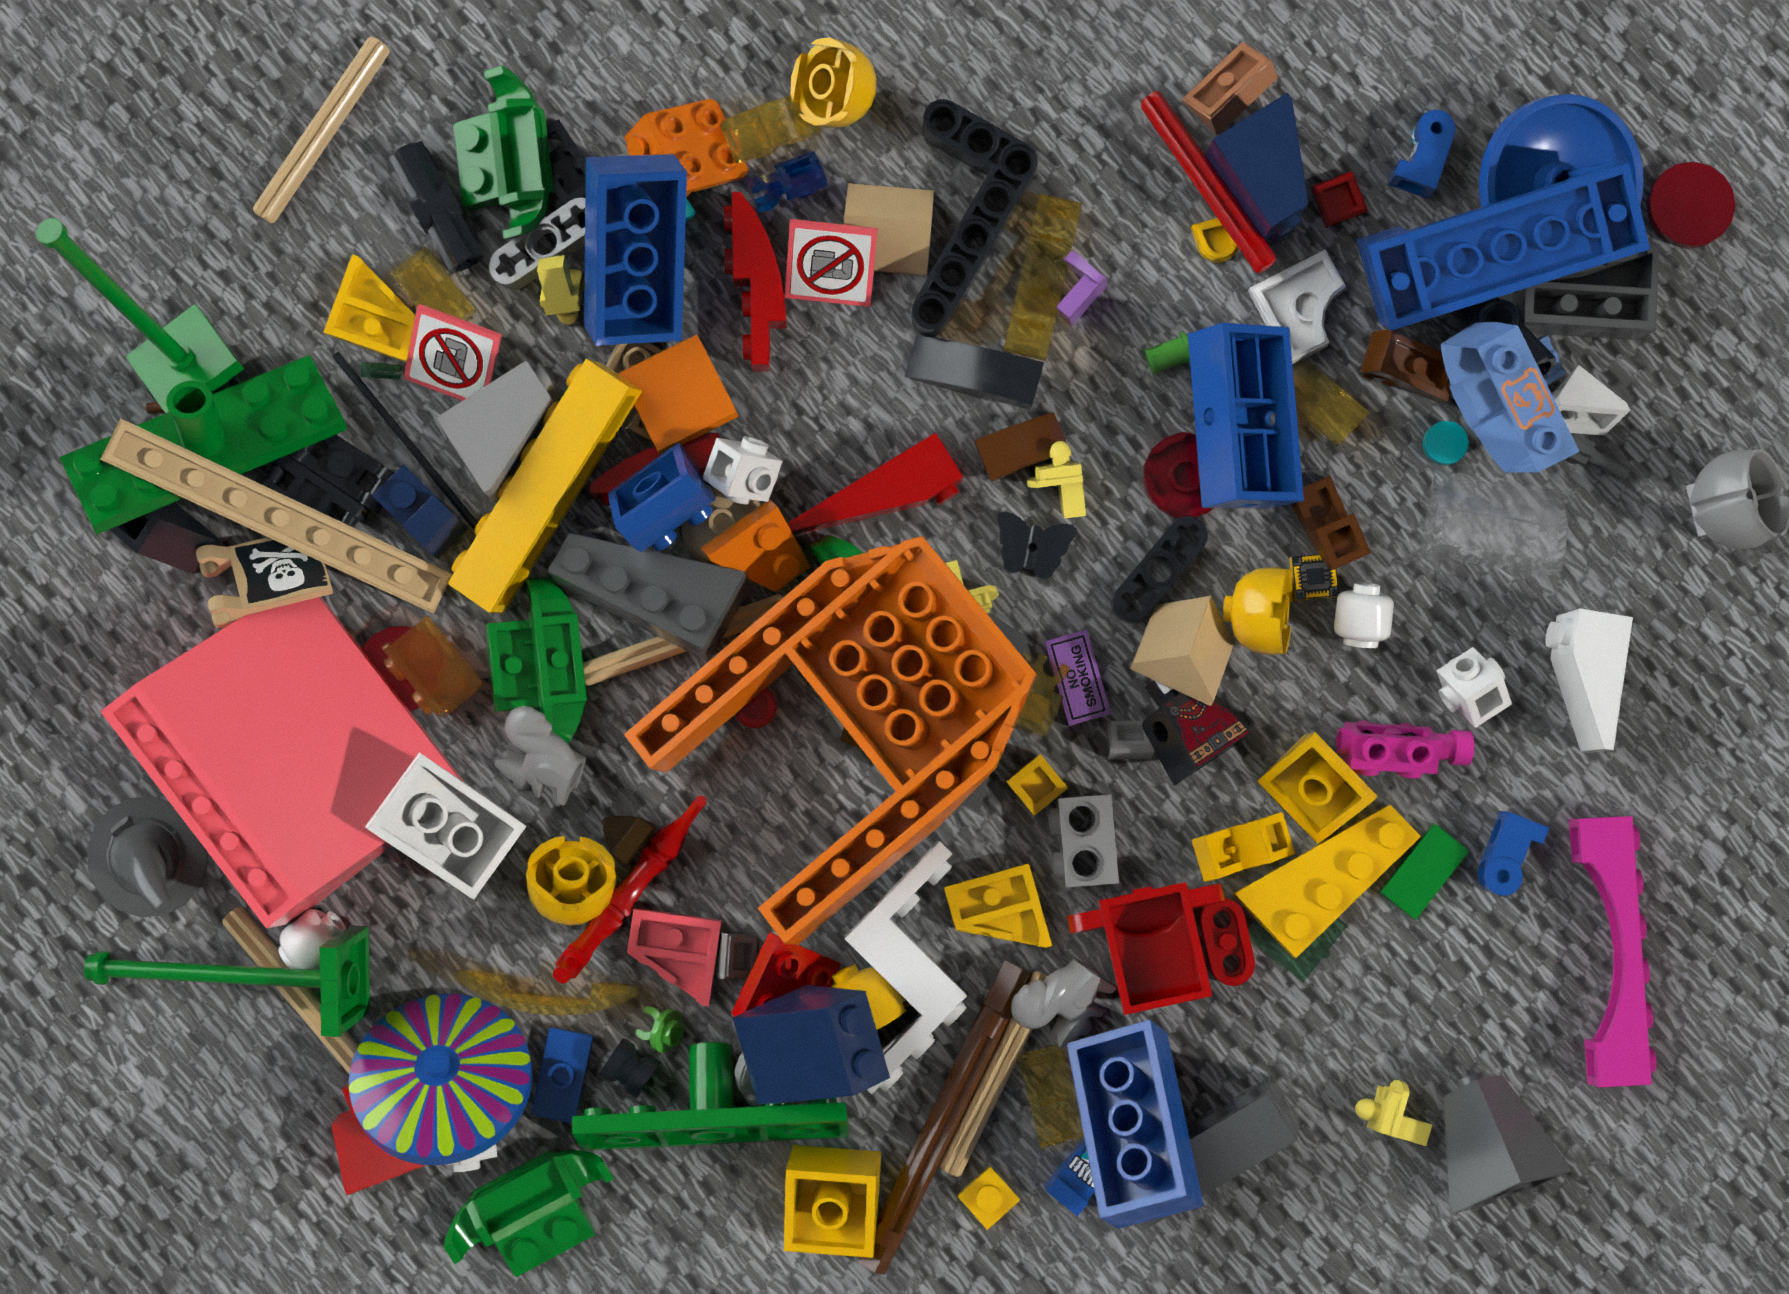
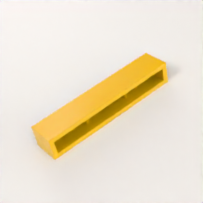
M585 359L583 364H578L571 371L566 382L568 388L560 401L554 402L547 410L543 419L545 426L537 439L534 438L529 441L520 456V460L523 462L515 475L509 476L502 483L497 493L499 500L491 513L485 514L480 519L474 531V534L477 536L470 548L462 551L452 565L454 574L447 584L489 613L506 612L642 393L641 389L600 362Z

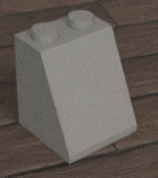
M526 360L439 415L436 419L482 491L497 504L499 500L497 493L500 486L509 476L515 475L523 462L520 460L523 449L529 441L534 438L537 439L545 426L543 419L547 410L561 395L544 369L540 367L534 371Z

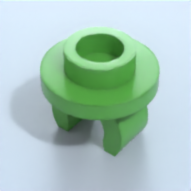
M650 1006L645 1007L644 1013L653 1016L655 1022L651 1031L637 1029L635 1033L637 1037L650 1041L651 1047L660 1053H665L672 1047L677 1046L684 1035L682 1014L672 1008L663 1010Z

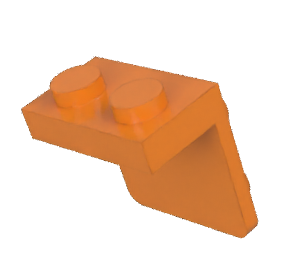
M713 99L646 113L624 136L630 156L674 154L687 171L686 197L691 192L741 180L748 173V167L718 102Z

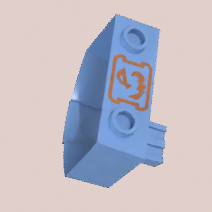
M1479 322L1472 324L1441 344V351L1453 397L1469 428L1474 430L1494 461L1504 472H1540L1580 452L1548 388L1549 384L1567 374L1559 361L1560 358L1556 350L1553 349L1550 343L1549 336L1538 337L1556 357V366L1551 369L1544 379L1517 325Z

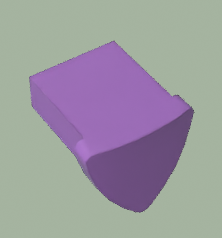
M1071 250L1063 260L1081 279L1058 304L1057 311L1063 320L1070 326H1073L1107 288L1108 280L1084 258Z

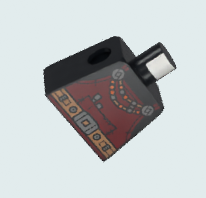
M1155 680L1145 687L1159 708L1142 722V728L1174 786L1224 754L1251 733L1217 695L1212 705L1209 706Z

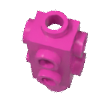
M1361 720L1358 722H1345L1344 728L1340 727L1338 729L1336 750L1346 764L1355 773L1360 775L1376 776L1379 774V771H1392L1405 778H1421L1422 773L1437 774L1439 760H1447L1450 765L1469 766L1474 755V737L1472 732L1467 730H1451L1449 734L1435 733L1431 727L1413 726L1410 723H1402L1400 725L1374 724ZM1364 730H1370L1371 734L1361 732ZM1411 732V733H1414L1415 736H1403V735L1406 734V733Z

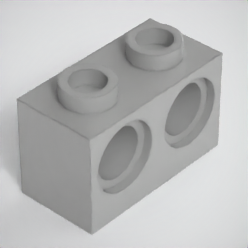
M1112 795L1055 799L1056 808L1048 809L1050 834H1058L1060 852L1052 853L1054 879L1062 878L1063 887L1065 888L1119 883ZM1077 806L1085 807L1092 815L1091 826L1084 832L1075 831L1069 824V814ZM1082 850L1092 853L1096 860L1094 871L1087 876L1078 875L1072 865L1074 856Z

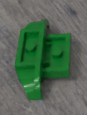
M501 65L484 71L485 80L493 87L497 102L488 104L489 113L453 123L463 207L476 210L499 203L501 206L509 208L511 223L508 229L503 230V238L512 239L528 234L538 226L546 212L549 195L554 194L545 110L539 107L533 93L525 83L512 71Z
M549 577L526 578L524 586L527 589L530 606L528 620L488 623L485 625L494 713L512 711L521 706L538 708V711L543 713L545 719L552 725V731L569 744L581 721L585 702L587 701L578 616L575 614L566 595Z
M550 1149L472 1191V1196L459 1209L449 1227L444 1240V1249L452 1262L456 1264L462 1261L465 1253L477 1243L483 1241L486 1247L495 1243L515 1277H518L595 1236V1229L578 1201V1198L582 1197L581 1188L598 1180L608 1183L614 1178L602 1158L594 1153L581 1150L553 1153Z

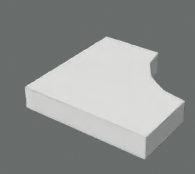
M1323 250L1250 287L1248 292L1266 326L1289 327L1292 364L1328 346L1329 341L1324 329L1325 312L1331 301L1345 290L1346 285L1327 251Z

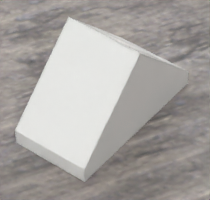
M1580 365L1552 393L1570 433L1606 435L1630 411L1628 404Z

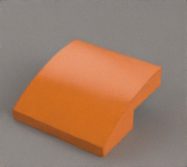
M694 335L619 373L621 377L642 390L634 405L659 455L678 442L683 445L739 417L698 335Z

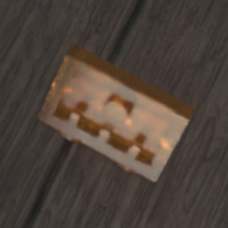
M428 615L394 643L388 642L381 647L388 656L383 661L386 667L400 682L405 678L416 690L411 695L413 700L428 716L434 712L437 716L445 718L485 685L484 681Z

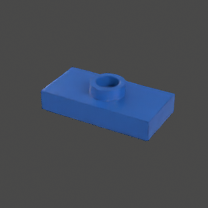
M553 1026L549 1027L531 1115L572 1123V1116H577L594 1035Z

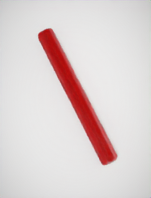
M1155 91L1146 96L1141 101L1142 111L1256 273H1261L1269 269L1275 263V254L1163 94Z

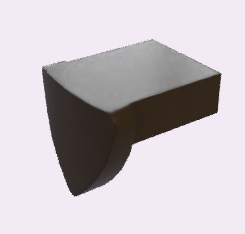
M609 816L602 820L607 846L615 860L623 868H627L657 828L654 823L633 816Z

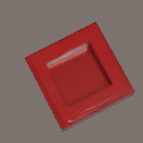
M1352 171L1313 185L1310 188L1326 228L1366 214L1368 211Z

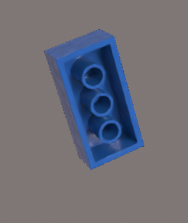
M674 154L586 157L584 327L595 346L682 341L687 171Z
M1149 1019L1067 1043L1100 1219L1120 1229L1203 1207L1204 1204L1167 1032Z

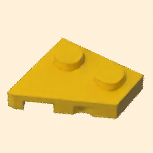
M352 254L323 333L329 337L407 363L415 314L359 256Z
M1029 863L943 887L956 931L1045 948L1052 946Z

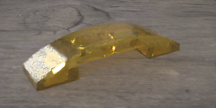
M1040 193L1003 348L1004 352L1046 361L1055 324L1057 306L1067 269V263L1063 259L1071 251L1082 203Z
M464 968L458 970L457 980L478 995L511 1009L541 1015H578L600 1011L635 997L639 994L640 985L595 981L591 985L590 998L506 990L508 972Z

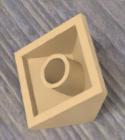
M848 183L844 225L878 228L874 272L927 276L934 199L933 190Z
M1206 596L1155 605L1130 669L1211 706L1235 643L1212 597Z

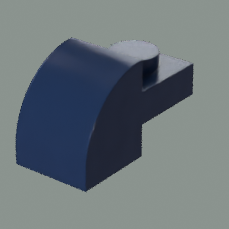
M404 464L372 495L414 539L437 559L469 529Z

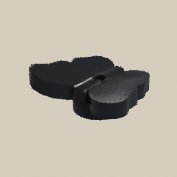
M1006 511L999 513L996 518L1000 530L999 542L1003 545L1000 553L1005 571L1015 574L1022 569L1026 571L1033 570L1036 577L1041 580H1047L1053 575L1054 571L1061 564V557L1067 553L1070 543L1078 533L1077 528L1073 525L1064 523L1053 525L1043 531L1037 525L1029 528L1020 517ZM1031 544L1035 545L1036 551H1030L1028 546Z

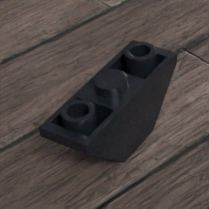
M175 502L109 529L136 553L192 574L200 571L196 550L203 545H216L220 540Z

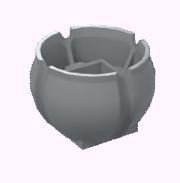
M1763 449L1734 450L1723 453L1712 459L1701 470L1694 484L1686 486L1698 537L1707 536L1716 543L1732 549H1750L1764 546L1777 537L1785 535L1789 527V497L1779 493L1780 489L1786 484L1779 467L1769 453Z

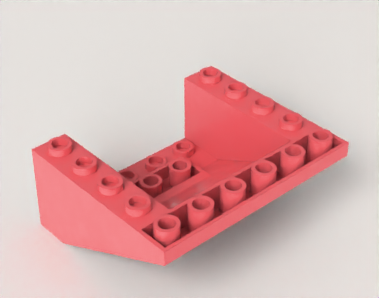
M322 597L239 618L137 682L100 711L266 929L290 924L304 911L314 908L392 846L369 831L365 826L419 752L464 782Z

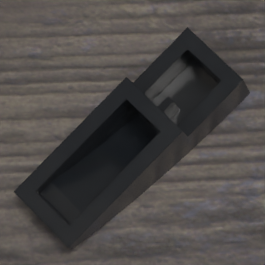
M916 335L905 378L988 401V399L1031 410L1044 362L980 346Z

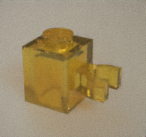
M1039 653L1034 664V671L1037 673V677L1015 726L1045 738L1064 697L1053 692V689L1065 679L1070 666L1062 663L1058 674L1054 677H1049L1043 672V664L1047 656Z

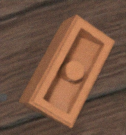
M1241 42L1182 101L1218 136L1278 77L1270 59L1244 42Z

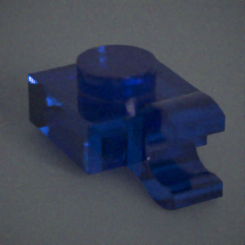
M815 151L775 164L776 172L767 175H756L748 180L753 194L767 190L764 196L754 199L759 212L772 210L784 194L787 200H791L796 197L810 196L817 190L828 186L824 170Z

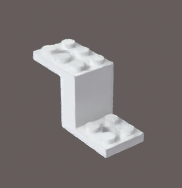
M937 841L845 935V940L918 1011L912 1020L882 1049L890 1078L867 1089L871 1094L878 1087L886 1092L903 1074V1068L900 1065L910 1054L915 1059H918L935 1041L931 1033L942 1022L949 1027L967 1008L962 1002L967 997L965 991L891 919L895 913L903 918L920 900V897L915 892L927 880L934 886L952 868L946 861L952 853L940 841Z

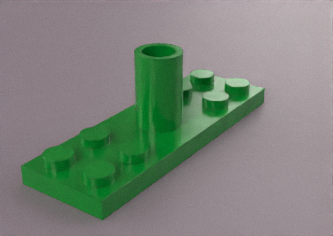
M310 355L215 394H212L205 384L198 381L179 383L167 395L166 405L168 413L136 425L240 475L347 430L345 420ZM112 436L59 457L96 535L183 499L172 492L100 460Z
M705 1042L689 1046L690 1110L656 1112L655 1106L638 1105L630 1107L629 1113L611 1114V1109L597 1107L585 1109L584 1115L572 1116V1135L583 1151L849 1138L846 1102L837 1103L836 1097L810 1100V1104L792 1105V1102L765 1104V1106L735 1108L733 1045L723 1042Z

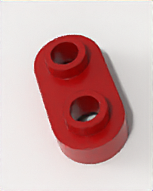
M1225 898V902L1202 907L1199 914V925L1211 974L1217 981L1225 985L1238 986L1245 983L1254 972L1255 959L1243 909L1238 903L1228 898ZM1219 911H1224L1229 916V923L1224 928L1216 927L1213 922L1214 915ZM1233 954L1238 958L1239 965L1236 970L1227 971L1224 968L1223 960L1227 955Z

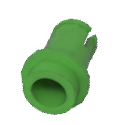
M1181 331L1178 338L1143 349L1152 375L1180 364L1190 363L1188 334Z

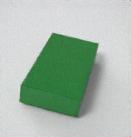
M1432 823L1379 890V893L1410 918L1416 920L1468 854L1469 850L1438 825Z

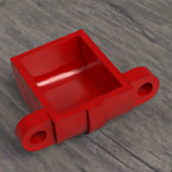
M1187 882L1151 889V886L1134 889L1132 894L1099 900L1100 909L1067 916L1070 934L1104 928L1123 1015L1212 997L1193 909L1225 902L1221 884L1188 890Z

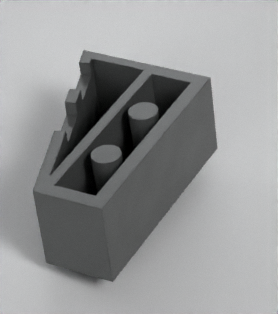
M1660 244L1650 246V250L1513 292L1512 303L1519 310V320L1533 334L1642 340L1656 331Z

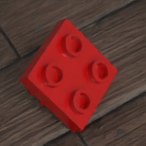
M769 932L764 945L761 946L759 955L746 983L742 986L731 1014L733 1016L740 1015L804 985L830 987L833 982L832 975L838 972L841 963L800 944H784L778 935Z

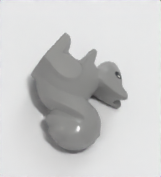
M530 706L517 707L510 711L506 717L504 730L510 742L526 754L505 750L503 752L505 759L497 760L495 766L504 773L509 782L517 789L526 790L532 786L533 794L537 798H540L545 787H556L557 801L564 806L570 792L573 789H577L580 784L586 758L571 749L564 739L552 731V725L545 719L543 713Z
M1074 957L1065 967L1051 973L1043 982L1035 980L1029 985H1023L1012 999L1011 1012L1015 1021L1027 1029H1038L1048 1024L1058 1014L1049 1038L1051 1040L1058 1039V1047L1063 1049L1067 1046V1043L1080 1040L1091 1032L1092 1022L1089 1019L1090 1016L1101 1017L1103 1015V1011L1093 1003L1097 992L1110 994L1116 990V987L1105 980L1099 972Z

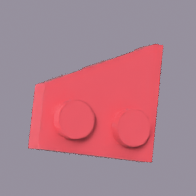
M635 907L633 909L627 953L643 965H648L658 972L659 976L672 985L675 984L691 995L702 1006L709 1007L722 920Z

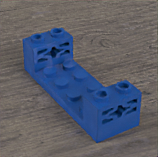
M1608 159L1568 172V180L1411 230L1397 226L1356 239L1379 323L1392 331L1650 250L1630 164L1628 162Z

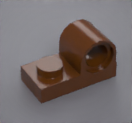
M1396 330L1372 332L1359 372L1362 378L1370 380L1372 376L1383 380L1382 385L1403 386L1435 402L1448 401L1451 391L1449 386L1451 384L1445 369L1442 352Z

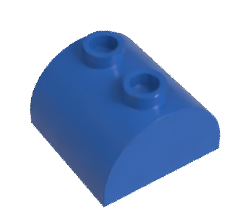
M679 442L608 492L614 526L628 543L639 552L645 551L650 546L656 551L667 548L677 537L674 529L687 520L692 526L698 525L705 521L713 511L710 504L715 501L714 494L709 484L702 479L703 474Z

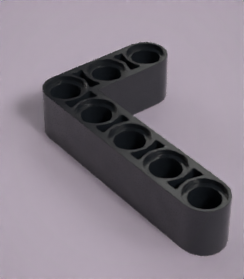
M947 99L935 100L926 107L922 125L926 141L987 177L914 300L911 313L912 325L919 334L926 337H936L948 328L1030 187L1038 165L1037 154L1027 143ZM944 116L949 118L954 126L951 130L939 132L931 126L930 122L936 117ZM974 138H983L990 143L991 148L985 153H976L969 148L968 143ZM1012 159H1020L1027 164L1029 170L1022 175H1015L1008 171L1005 164ZM997 195L1006 201L1007 207L1000 212H993L985 206L984 200L989 196ZM969 232H977L985 238L986 244L979 249H971L964 244L962 238ZM956 269L963 274L965 280L962 284L951 287L946 285L940 276L945 270ZM926 306H935L941 310L943 318L935 324H928L920 318L919 312Z

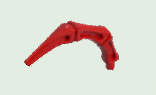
M697 796L680 817L658 830L643 848L638 864L615 888L609 905L600 915L588 922L587 927L578 939L569 944L557 959L556 968L553 971V977L557 982L567 983L570 978L574 979L579 975L601 942L617 932L622 923L629 917L634 904L654 876L666 870L683 849L692 822L707 803L705 796Z

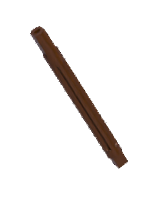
M1003 961L877 1220L873 1258L860 1257L858 1261L859 1264L874 1273L885 1275L1012 1016V999L1030 979L1032 973L1009 961Z

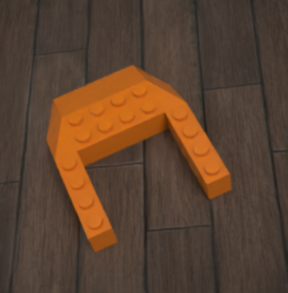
M923 536L905 540L900 544L889 547L882 546L870 549L868 552L847 558L839 557L825 561L624 734L650 769L667 773L794 664L896 791L757 908L784 944L799 945L934 832L996 769L1037 677V673Z

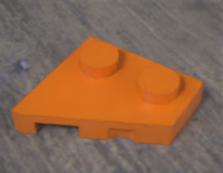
M770 499L700 548L712 562L722 567L745 571L749 580L774 592L780 590L811 567L778 506Z

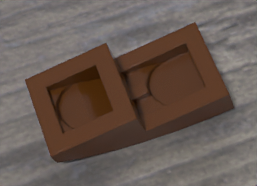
M1054 412L976 439L974 444L991 483L1026 468H1032L1052 460L1050 458L1051 446L1057 441H1064L1066 443L1057 418Z
M1331 476L1303 487L1304 501L1291 505L1312 545L1330 571L1371 554L1354 513L1347 515Z

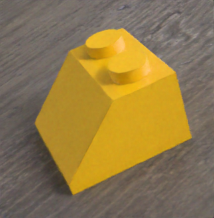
M792 1145L786 1167L784 1251L873 1258L880 1192L881 1151Z

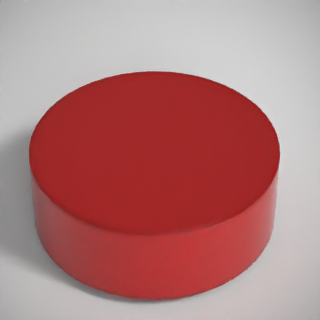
M765 688L735 714L737 720L742 725L754 729L768 725L775 717L777 711V702L773 693L768 688Z

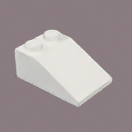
M1579 608L1558 615L1556 622L1551 621L1548 626L1546 647L1552 648L1550 659L1581 752L1594 753L1614 750L1633 617Z
M419 752L365 827L474 900L526 828V825Z

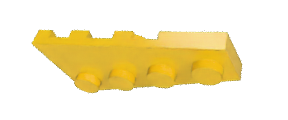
M1387 805L1323 843L1307 850L1288 863L1265 874L1253 883L1242 887L1232 893V895L1292 958H1297L1421 836L1391 805Z

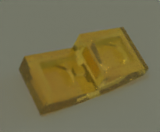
M791 95L749 109L720 123V128L736 164L771 155L781 146L807 140L818 135L822 129L819 126H814L804 121L799 114H803L800 102L794 103Z
M425 246L391 272L392 276L416 306L422 304L462 320H467L476 313L473 306Z
M1303 359L1293 366L1297 415L1302 419L1306 418L1336 447L1339 446L1369 412L1346 391Z
M1057 1044L1021 1053L1018 1060L1040 1148L1084 1138L1062 1049Z

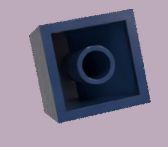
M1287 92L1215 137L1205 155L1266 242L1269 240L1273 246L1284 241L1295 232L1293 228L1302 222L1300 215L1308 205L1293 101Z
M804 985L733 1017L758 1104L854 1096L890 1078L866 991Z

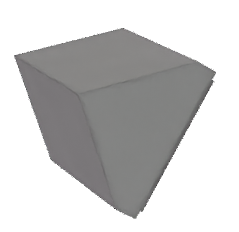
M1143 721L1107 722V760L1152 758L1154 749L1142 728Z
M720 932L716 977L723 979L748 978L756 961L758 938L756 934Z

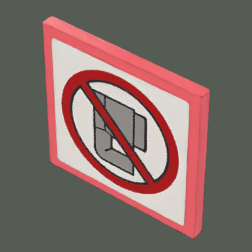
M790 219L785 298L871 307L878 228Z
M419 304L416 310L404 379L463 401L492 382L502 334Z

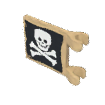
M269 537L229 547L203 545L196 550L197 561L200 563L201 574L204 577H214L230 566L233 568L240 597L216 595L208 600L213 624L217 628H225L245 615L333 594L325 563Z

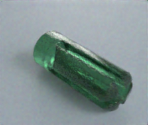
M362 362L361 364L362 377L399 380L402 373H392L402 371L399 364Z

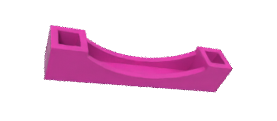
M1632 816L1569 819L1572 863H1581L1599 892L1608 917L1613 947V975L1607 1008L1594 1038L1584 1039L1587 1084L1596 1087L1652 1085L1651 1073L1656 1071V1055L1653 1047L1649 1046L1648 1029L1653 1026V1011L1651 1004L1646 1002L1645 984H1648L1650 980V968L1648 960L1642 955L1641 940L1646 938L1647 925L1644 914L1639 913L1638 895L1643 893V876L1640 869H1636L1635 851H1638L1640 848L1639 829L1637 825H1633Z

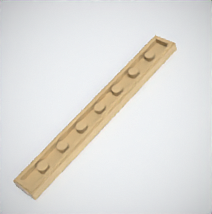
M121 418L100 459L433 614L448 585L447 583L453 575Z

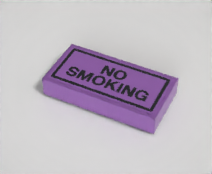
M1087 630L1045 641V648L1068 726L1110 715L1111 711Z

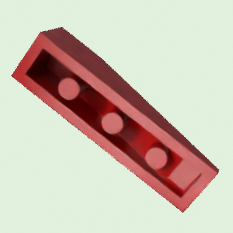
M935 432L787 524L792 534L798 535L923 506L932 500L939 506L960 492L956 486L962 483L963 476Z

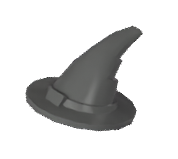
M155 796L129 798L110 808L94 826L87 847L89 874L99 894L117 910L138 917L165 916L186 905L201 887L208 865L206 849L171 803Z

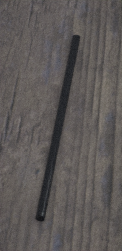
M336 352L332 356L475 531L478 524L475 517L343 356Z

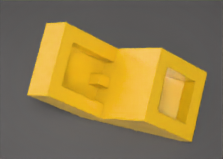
M1283 812L1215 831L1191 840L1204 882L1219 879L1244 869L1272 863L1295 854Z

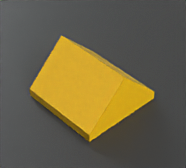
M1316 732L1304 734L1257 780L1317 844L1321 843L1377 798V795Z

